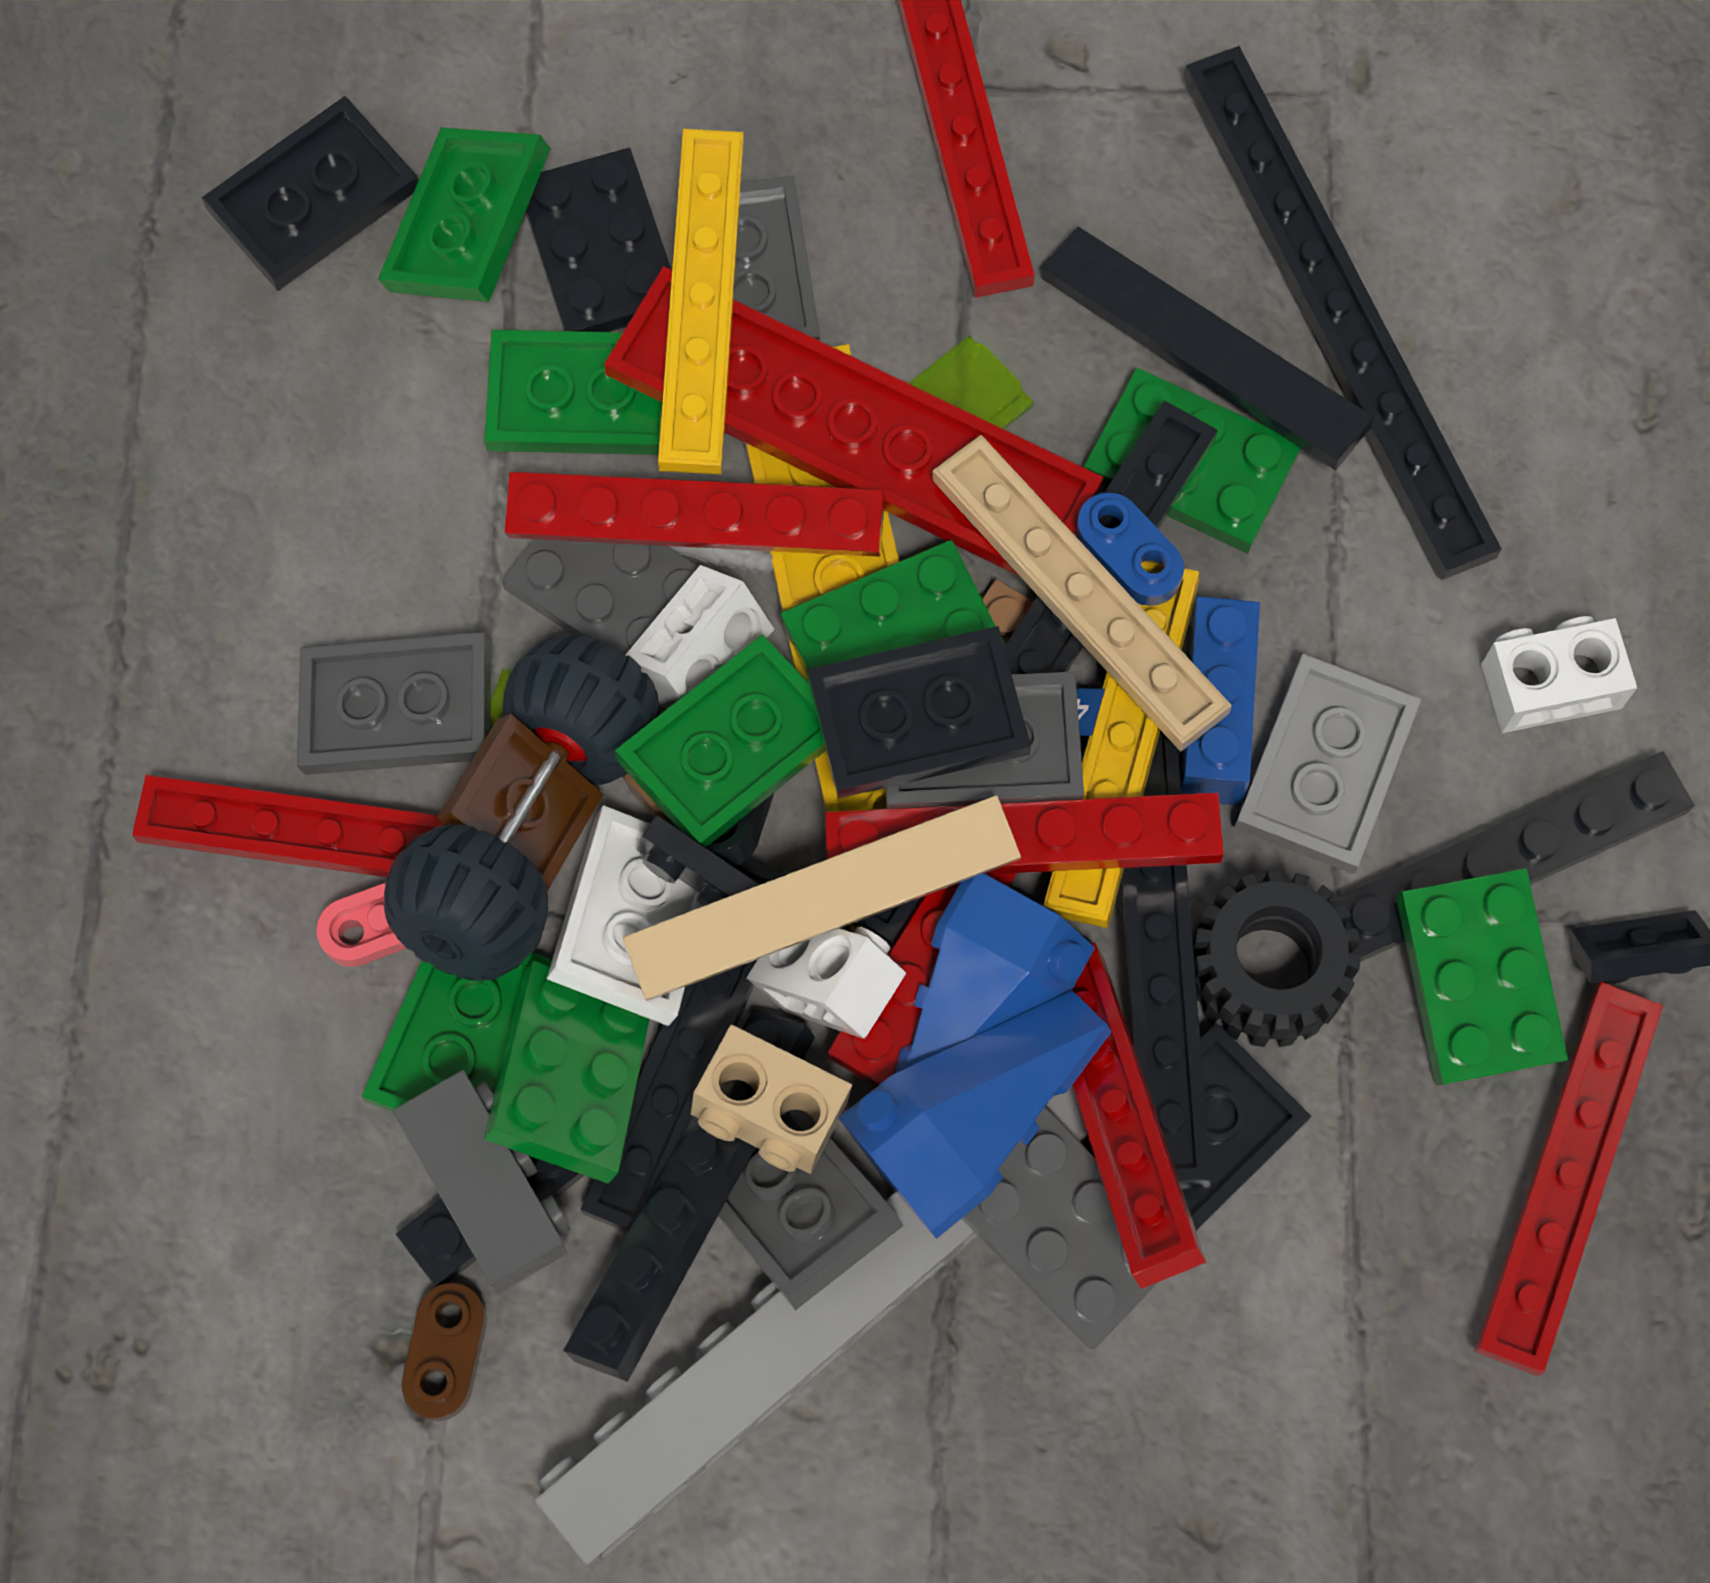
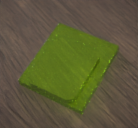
M970 335L909 383L1004 430L1033 408L1034 401L1021 389L1020 381L984 344L977 343Z

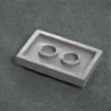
M1302 654L1234 828L1355 874L1399 761L1421 698Z

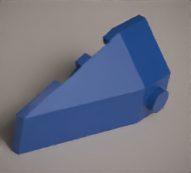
M984 873L962 881L937 924L931 946L940 949L930 985H919L914 1006L922 1008L913 1043L908 1044L900 1051L894 1074L1071 991L1095 947L1061 916Z
M1071 990L891 1075L838 1119L871 1164L937 1239L990 1196L1003 1178L998 1170L1018 1142L1028 1145L1040 1129L1035 1119L1053 1096L1064 1094L1069 1090L1112 1031Z

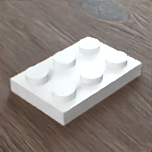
M603 805L593 821L547 979L669 1026L678 1015L685 987L646 1001L622 937L703 907L697 901L700 893L680 879L675 884L664 881L647 869L642 862L646 856L636 849L642 835L650 824Z

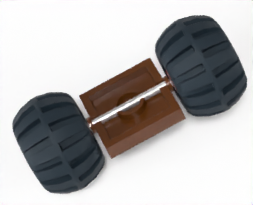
M565 634L552 637L527 652L516 663L509 675L504 691L503 717L497 719L437 816L445 825L435 827L414 838L392 863L384 890L386 921L391 931L396 935V938L426 964L430 963L435 966V969L449 975L454 974L458 978L472 981L493 980L518 968L539 945L548 917L547 891L604 795L594 785L611 783L627 774L625 769L615 760V750L660 715L658 693L654 683L647 673L641 672V666L629 655L625 656L622 654L619 648L608 642L606 644L601 643L598 638L587 635Z

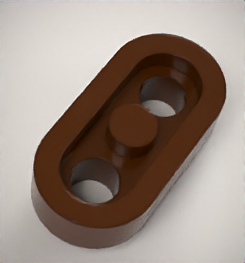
M446 1283L430 1290L420 1302L402 1376V1394L407 1405L419 1416L431 1421H443L459 1414L469 1402L487 1325V1313L483 1302L477 1294L462 1284ZM449 1305L460 1307L462 1310L460 1323L453 1328L441 1327L439 1324L440 1312ZM433 1372H442L447 1377L445 1390L436 1396L427 1395L424 1391L426 1377Z

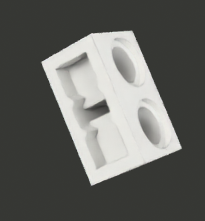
M700 565L625 656L629 655L641 666V672L648 674L658 693L659 706L668 709L762 634L768 638L774 631V627L743 581Z
M1590 616L1577 617L1561 623L1554 631L1533 634V630L1528 628L1513 630L1496 639V642L1493 643L1481 663L1501 734L1619 710L1624 707L1637 689L1616 618L1594 622ZM1583 655L1592 659L1597 664L1599 673H1589L1582 670L1575 662L1574 656ZM1522 667L1532 671L1538 678L1539 685L1531 686L1522 683L1515 676L1513 668Z
M841 927L758 959L746 978L786 1013L865 1039L906 972L887 956L890 946L881 937L863 927H857L853 933Z

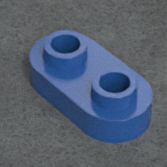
M1101 493L1091 497L1084 503L1077 520V539L1138 604L1146 606L1160 605L1174 597L1179 590L1184 573L1183 558L1177 548L1139 508L1125 496L1116 493ZM1105 515H1111L1116 517L1121 524L1116 528H1106L1100 524L1098 519ZM1146 560H1155L1162 565L1163 570L1156 574L1148 573L1142 568L1141 563Z

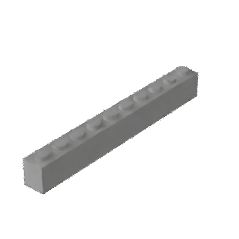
M1072 1085L1066 1093L1053 1096L1045 1108L1084 1146L1090 1139ZM880 1191L879 1194L896 1212L903 1227L796 1311L773 1283L769 1284L750 1303L756 1311L736 1329L730 1322H726L709 1335L698 1347L704 1355L684 1373L678 1366H675L662 1375L646 1391V1394L651 1399L646 1406L632 1418L625 1411H622L608 1421L593 1436L599 1446L579 1463L570 1456L555 1466L540 1481L545 1492L534 1501L583 1562L593 1570L979 1236L960 1219L936 1239L896 1192L888 1198L883 1191Z

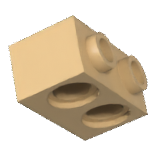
M730 1025L694 1091L691 1115L699 1118L698 1123L705 1131L719 1139L734 1141L737 1137L759 1148V1155L779 1169L793 1172L797 1167L811 1174L839 1121L838 1118L846 1108L852 1084ZM741 1080L748 1083L754 1089L755 1095L744 1101H735L725 1096L720 1087L728 1081ZM790 1110H802L813 1118L816 1125L807 1131H794L783 1123L780 1116Z

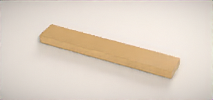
M982 435L933 470L934 483L1180 752L1230 713L1232 705Z
M996 795L622 938L646 1001L1010 864L1020 860L1021 855Z

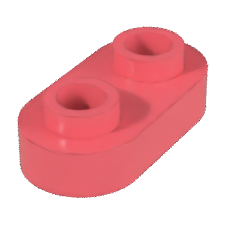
M386 882L339 899L327 906L321 913L316 928L317 938L326 955L335 963L347 967H356L407 949L396 938V935L391 931L386 921L384 912ZM351 927L364 929V935L358 943L348 945L342 942V936L347 929Z

